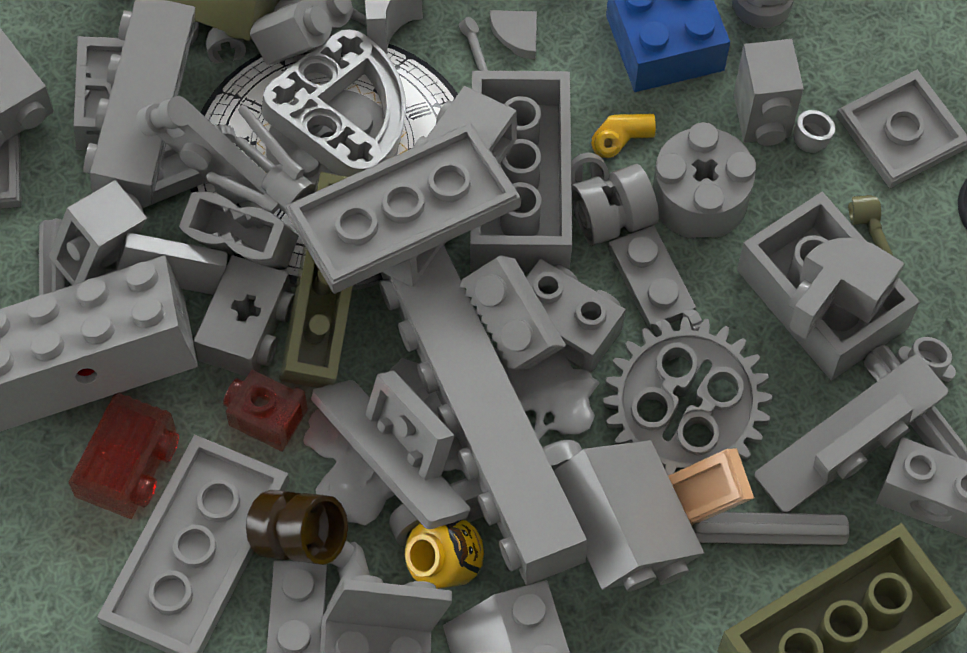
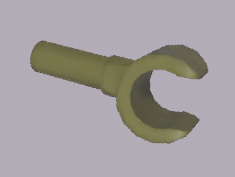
M872 195L852 197V202L848 205L851 224H867L874 244L893 256L880 223L881 203L879 199Z

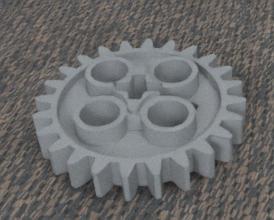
M683 317L680 331L674 332L670 324L666 320H662L661 335L655 337L647 328L642 329L645 345L640 347L631 341H627L625 347L631 359L628 361L615 357L613 360V366L622 376L606 377V386L618 392L617 395L603 398L604 407L618 410V413L606 420L607 427L623 428V431L615 439V445L651 440L668 476L725 449L737 448L740 459L748 461L751 454L744 444L745 441L761 444L763 436L753 428V425L769 424L770 416L757 409L758 407L770 404L772 401L771 394L757 391L758 388L768 382L769 376L768 373H752V370L760 361V356L756 354L743 358L741 354L745 349L747 340L742 338L732 345L727 343L729 327L727 326L723 327L716 336L709 334V319H704L699 330L694 331L691 330L688 317ZM672 356H681L689 361L691 370L687 375L675 378L669 376L664 371L663 363ZM705 361L710 362L712 367L697 389L696 404L699 407L690 405L686 409L673 438L670 441L664 440L663 434L678 412L679 398L676 395L685 397L692 387L701 365ZM717 380H726L734 385L737 395L728 402H719L710 396L708 387ZM647 400H657L665 406L667 413L658 422H647L639 416L637 412L639 406ZM693 424H701L710 429L713 438L709 444L703 447H694L686 442L683 433L687 427Z

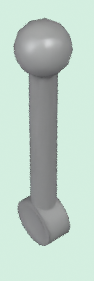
M466 17L459 23V28L468 38L478 71H488L476 35L479 27L474 19Z

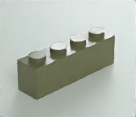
M320 172L315 183V192L348 177ZM303 245L279 381L320 388L333 385L337 379L353 285L333 294L305 245Z

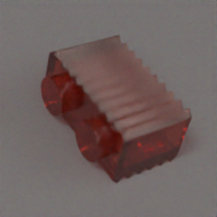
M121 393L114 394L69 480V485L75 498L132 520L138 506L147 507L154 495L157 479L153 478L160 462H169L178 446L179 434L176 433L172 414L167 410H161L157 406L152 407L148 403L132 399L130 396H124Z

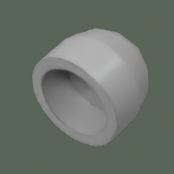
M214 27L208 32L206 47L208 57L213 63L224 62L217 52L222 50L221 43L230 42L231 48H235L233 61L244 57L246 53L244 39L232 38L224 31Z
M817 110L805 111L800 114L794 126V142L800 150L807 153H817L825 149L830 143L835 132L834 122L823 112Z
M581 153L571 161L572 185L583 181V163L590 162L591 178L598 176L605 182L608 181V168L604 160L597 154Z

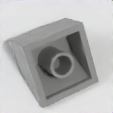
M547 580L494 594L443 625L450 653H570Z

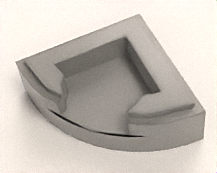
M490 10V26L494 36L503 45L511 49L515 55L536 59L537 11Z

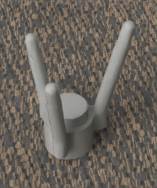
M241 105L238 109L240 115L280 164L275 166L243 137H237L235 144L267 173L261 184L262 189L266 193H259L214 172H209L206 175V179L229 192L258 204L272 214L278 209L287 214L286 205L314 193L315 185L303 176L304 169L289 157L246 105Z

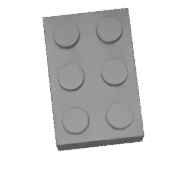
M822 191L743 242L737 271L830 381H832L866 358L869 352L881 345L887 344L909 329L920 301L899 278L896 287L869 324L833 302L806 339L788 329L794 311L788 304L794 292L802 283L799 281V277L808 253L818 245L832 239L855 238L866 241Z

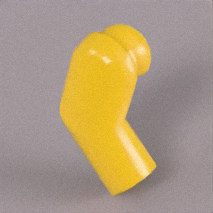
M619 114L609 116L592 136L591 145L593 151L602 158H611L617 155L631 138H654L656 132L655 115Z

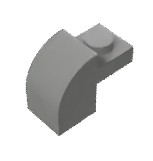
M837 238L818 245L805 257L799 281L802 283L789 301L788 306L793 308L794 311L788 329L806 339L833 302L869 324L896 287L905 263L876 245L860 239Z

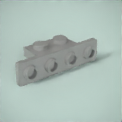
M915 354L756 470L755 479L782 513H790L840 476L842 480H845L859 471L868 462L866 456L882 445L884 449H887L901 440L910 431L907 427L910 423L947 397L948 388L923 358Z
M394 370L377 374L371 397L353 380L313 390L311 397L313 403L426 529H434L468 517L470 506L441 476L455 435Z

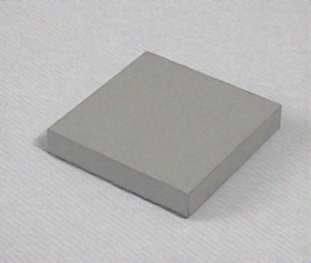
M918 69L839 108L836 114L837 118L889 188L967 149V134Z

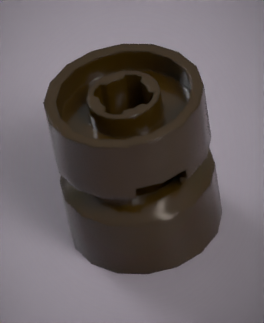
M270 489L262 492L253 501L247 514V540L252 550L260 557L281 560L292 559L297 562L326 565L333 562L342 552L347 539V514L342 503L333 496L301 494Z

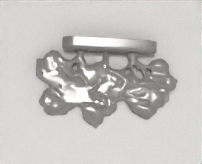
M497 347L494 349L524 411L534 410L536 412L534 432L538 440L549 429L557 430L562 434H580L590 429L595 414L590 407L589 397L599 385V381L594 379L588 370L573 369L566 355L558 352L529 370L512 369L507 367L509 360L502 359L503 351L497 350ZM401 358L390 371L394 370L439 418L437 407L442 406L436 391L428 394L425 390L418 372L417 365L419 363ZM318 408L312 413L308 421L310 428L305 433L303 442L306 446L314 449L320 456L334 458L336 463L315 489L316 494L335 497L342 503L348 522H355L365 526L377 518L386 500L395 494ZM551 412L554 415V422L545 426L543 422L545 413ZM456 434L443 471L462 470L457 451L462 449ZM561 440L542 447L553 471L582 451L580 444L573 440ZM464 478L449 484L470 506L468 517L463 520L471 522L484 517L478 501V495L483 492L476 478L472 480ZM402 504L391 514L389 526L397 543L405 547L406 540L412 529L419 525L420 522Z

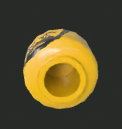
M460 520L434 529H426L420 523L412 529L408 536L404 554L407 568L416 581L430 582L436 585V589L465 585L474 579L483 565L484 548L477 529L468 521Z

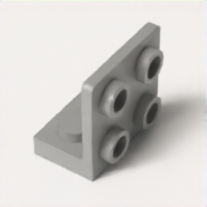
M361 575L344 580L321 619L320 653H431V631L452 604V591L436 589V585L425 581H414L405 585L383 583L382 579L370 575Z

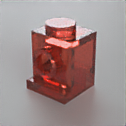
M252 369L245 381L236 378L230 384L223 400V405L228 407L226 415L229 426L281 452L287 446L308 411L305 391L297 387L293 390ZM258 397L269 402L261 407L254 405Z

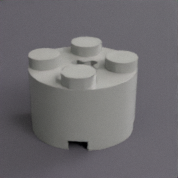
M705 122L696 123L690 129L684 130L670 138L658 154L652 186L661 222L676 234L694 239L696 237H721L734 230L745 217L755 180L756 162L745 145L733 135L716 129L714 125Z

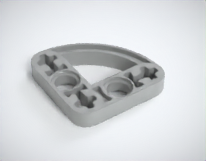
M349 29L335 33L323 45L312 50L271 81L264 89L261 112L263 118L271 126L334 174L350 177L394 157L402 137L406 115V97L398 71L385 52L365 34ZM341 52L345 54L343 58H341ZM317 72L326 75L330 81L326 84L318 85L309 82L305 76L309 73ZM364 74L375 87L383 108L384 123L375 140L326 104ZM292 99H294L293 106L288 103ZM315 125H323L329 127L334 134L328 138H319L312 135L308 129Z

